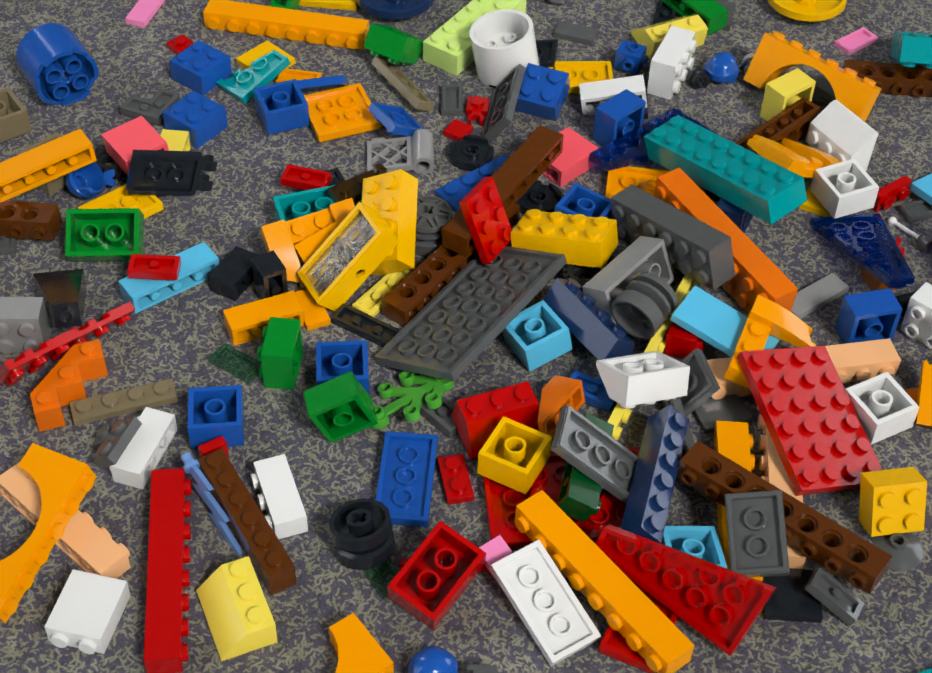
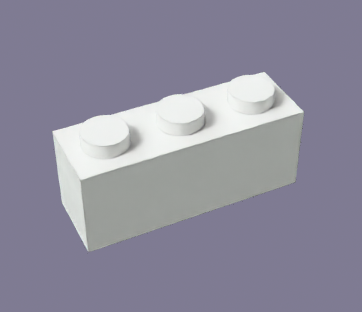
M643 75L579 84L583 115H595L596 107L599 104L606 102L625 89L645 100V108H647Z
M145 407L142 414L136 417L142 425L117 463L109 466L114 482L144 489L151 477V470H155L177 432L175 414Z
M285 454L253 462L254 473L250 474L254 490L259 489L260 494L257 495L260 510H266L267 515L264 517L277 538L282 539L307 532V515Z

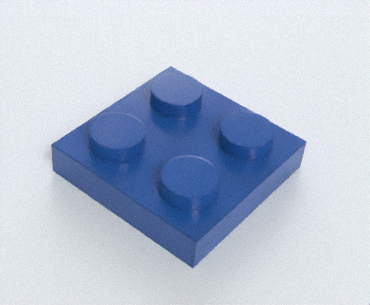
M371 102L368 108L374 115V119L382 123L386 127V131L393 136H412L414 131L424 129L402 107Z

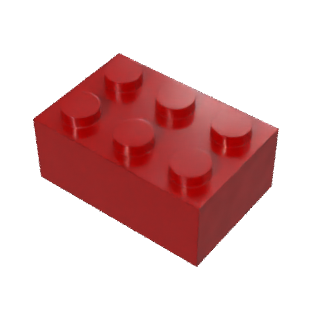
M440 520L387 586L388 598L434 631L485 565L486 552Z

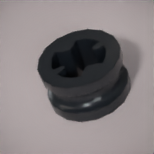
M699 68L690 73L689 82L694 89L706 88L709 85L710 78L704 69Z

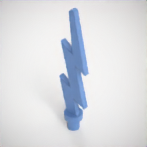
M190 452L181 456L184 463L183 469L186 473H190L197 482L192 485L211 510V513H208V515L237 555L242 554V548L225 523L231 520L209 492L214 490V488L199 469V461L197 459L194 460Z

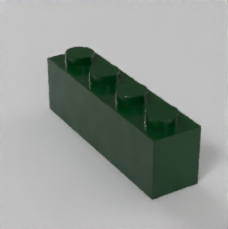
M587 412L583 415L612 437L614 425ZM566 461L556 504L566 515L584 523L591 515L598 513L602 501L599 500L600 493L604 488Z

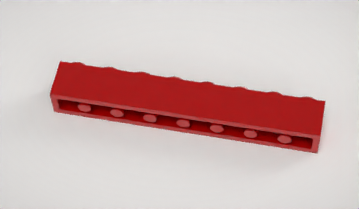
M183 468L151 470L144 640L146 673L183 672V662H189L188 643L184 644V636H189L190 626L189 618H184L185 611H190L189 593L185 594V587H190L191 584L190 570H185L186 563H191L190 546H186V540H191V524L186 523L187 517H192L191 500L187 501V495H192V480L186 479V473Z

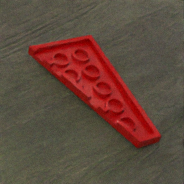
M125 303L105 313L98 322L94 318L86 322L79 329L75 327L45 341L38 346L36 352L33 349L24 351L15 359V362L12 358L5 360L0 367V386L7 384L10 387L19 382L26 372L29 371L30 374H34L44 368V364L48 360L58 361L73 345L88 342L87 339L94 335L100 338L110 332L109 327L116 323L120 327L131 320L130 316L135 311L132 303Z
M610 524L604 527L595 543L626 576L729 656L736 651L777 588Z

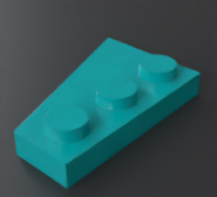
M273 50L254 60L249 68L243 71L238 69L232 72L234 76L225 81L221 78L216 81V84L222 90L246 104L254 97L253 88L266 86L291 63L288 57Z

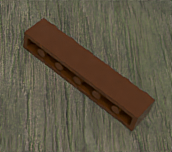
M221 448L198 458L197 460L200 463L199 469L214 488V490L209 492L231 520L227 522L246 555L249 556L254 569L269 594L272 596L295 585L296 574L293 562L223 449Z

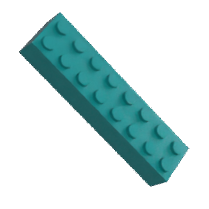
M679 115L671 118L668 122L653 129L652 132L644 136L648 159L671 171L680 167L698 186L771 225L807 201L804 177Z

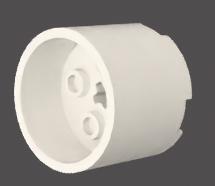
M512 9L496 10L481 16L472 24L470 39L477 75L486 86H497L519 64L525 68L528 63L539 66L533 22L527 14Z

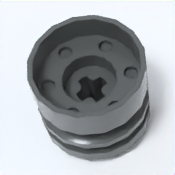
M430 195L417 197L415 255L428 257L431 252H434L442 245L441 229L446 222L452 219V209L445 200Z
M639 272L627 284L625 290L613 301L610 310L616 323L622 326L627 333L640 339H650L654 337L663 325V322L676 309L678 300L672 287L663 279L648 272Z

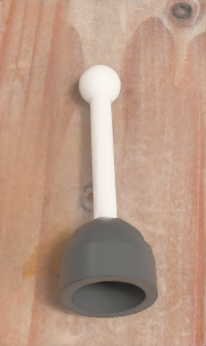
M891 216L888 218L887 222L889 225H895L917 239V247L922 252L927 254L932 251L931 234L925 233L919 236L897 222L895 217Z

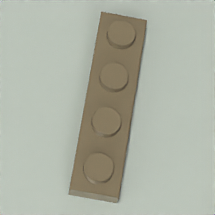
M374 57L371 64L377 69V73L388 80V84L399 91V95L411 103V108L419 112L422 110L432 111L435 104L395 64L388 62L386 58Z
M171 378L71 401L69 404L74 426L142 411L145 407L155 408L178 402V397L173 379Z

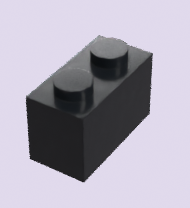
M236 246L230 253L225 255L217 268L211 271L209 275L211 291L236 301L254 281L251 258L259 255Z
M274 250L251 258L254 288L260 300L288 292L286 268Z

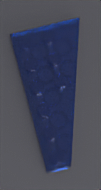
M672 108L591 152L589 161L604 171L627 167L629 162H648L644 136L677 115L713 133L715 132L700 124L697 120L685 115L682 111Z
M880 213L848 215L836 219L833 217L810 218V225L816 232L889 288L903 289L908 286H914L915 277Z

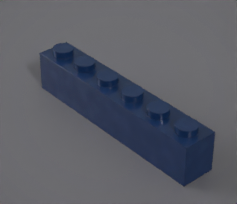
M668 405L648 417L620 527L658 543L662 542L689 419L672 405Z

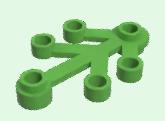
M409 371L401 372L399 379L404 387L393 388L389 382H384L378 386L380 398H401L385 407L374 406L378 424L371 426V428L382 429L386 427L390 421L388 415L406 406L403 409L405 420L408 422L418 420L421 416L420 409L424 398L429 409L439 408L442 405L441 398L443 392L452 389L454 381L427 375H414L413 372ZM413 384H423L420 387H409Z

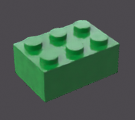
M139 208L66 209L65 257L70 262H130L131 254L144 255V215Z

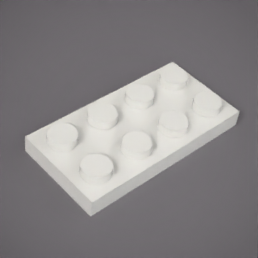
M540 540L491 564L490 571L550 666L559 663L600 639L601 634Z

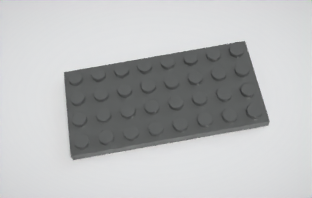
M506 246L490 264H482L477 254L374 356L377 365L455 381L567 263L565 255Z

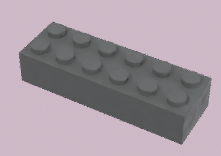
M630 185L611 197L612 213L614 219L617 220V233L621 239H625L630 243H633L640 236L664 239L670 265L713 290L735 276L730 236L634 185Z

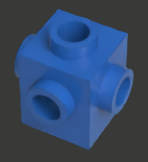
M623 40L616 51L614 68L632 74H639L641 68H645L648 62V56L646 55L647 46Z

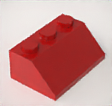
M529 381L457 400L451 414L470 460L478 459L479 451L503 416L539 431V403Z

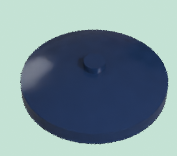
M356 0V2L364 11L371 15L385 19H405L425 12L432 6L434 0Z

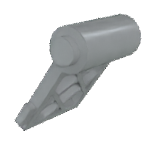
M418 129L413 132L412 136L390 139L381 137L367 141V172L372 170V164L380 160L384 163L383 165L386 167L387 173L399 169L404 171L413 170L415 173H431L434 169L432 133L426 129ZM399 145H407L402 150L396 149ZM372 147H382L384 149L377 153L372 150ZM389 152L395 154V155H394L392 158H390V159L384 157V156H386ZM400 158L407 161V163L397 164L395 162H397Z

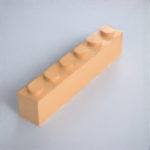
M18 462L0 475V495L36 526L42 506L40 489L37 483L28 479L19 469L18 464L20 462ZM78 510L71 517L65 527L63 536L55 543L88 573L117 579L131 568L128 549L122 543L117 544L112 540L110 533L104 527L99 528L96 526L92 517L85 511L81 512Z

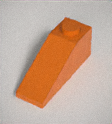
M555 375L542 388L538 415L540 432L553 438L561 408L568 404L577 411L585 403L582 380Z

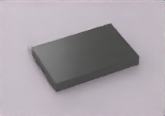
M782 490L725 494L731 570L750 578L790 575Z

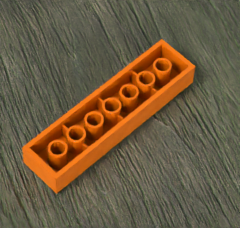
M680 167L658 176L653 196L731 237L735 276L722 284V287L737 301L738 305L749 313L757 295H760L791 312L798 288Z

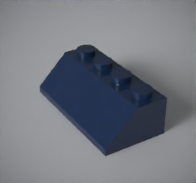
M557 278L542 300L546 302L565 323L572 334L598 360L633 355V341L626 335L627 331L622 326L615 324L611 320L612 316L604 309L599 308L595 304L596 300L589 294L584 293L577 281L571 278L568 280Z

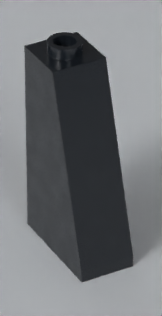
M84 269L34 273L37 297L44 298L48 317L55 328L82 326L87 293Z

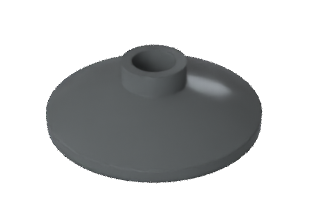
M912 532L875 537L869 536L868 542L892 555L888 566L890 570L908 571L917 567L923 559V546Z

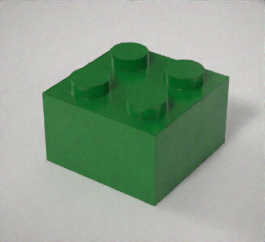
M371 23L363 47L369 49L371 55L380 58L383 56L388 58L387 61L390 63L408 66L409 63H417L424 40L391 26Z
M270 317L268 327L263 328V346L258 347L257 360L261 361L259 377L263 378L264 388L295 390L303 356L301 320Z
M352 371L304 391L308 416L329 442H336L378 424L373 400Z

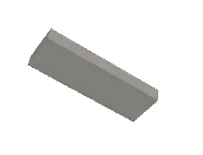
M831 273L797 292L791 313L801 319L847 293L849 286L834 273Z

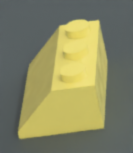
M690 15L631 30V34L638 44L647 46L646 55L651 60L671 25L694 31V41H697L696 47L704 45L708 27L699 15Z
M249 556L220 565L196 590L221 661L278 642L276 624Z

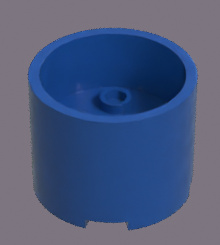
M57 23L38 26L28 32L18 45L16 52L18 67L45 103L61 104L63 107L83 100L91 93L90 88L94 84L95 79L98 78L97 64L68 27Z

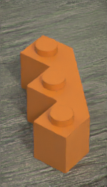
M100 339L73 345L30 393L39 432L66 426L61 406L70 405L69 402L87 398L83 384L84 381L108 376Z

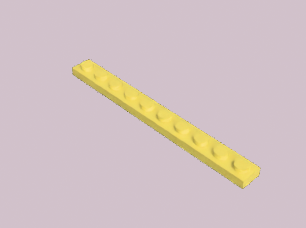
M684 275L675 292L678 300L676 309L690 290L699 284L697 280L688 275ZM675 310L663 322V325L654 337L651 338L644 353L652 351L664 353L666 334L673 324L670 318ZM617 403L608 420V423L614 425L612 437L616 441L619 440L623 431L620 425L622 423L627 424L632 414L631 409L623 408L619 403Z

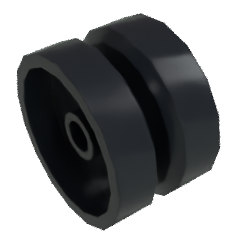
M356 499L339 506L331 514L329 526L337 560L343 566L354 570L371 569L385 563L393 555L396 543L389 509L382 502L374 499Z

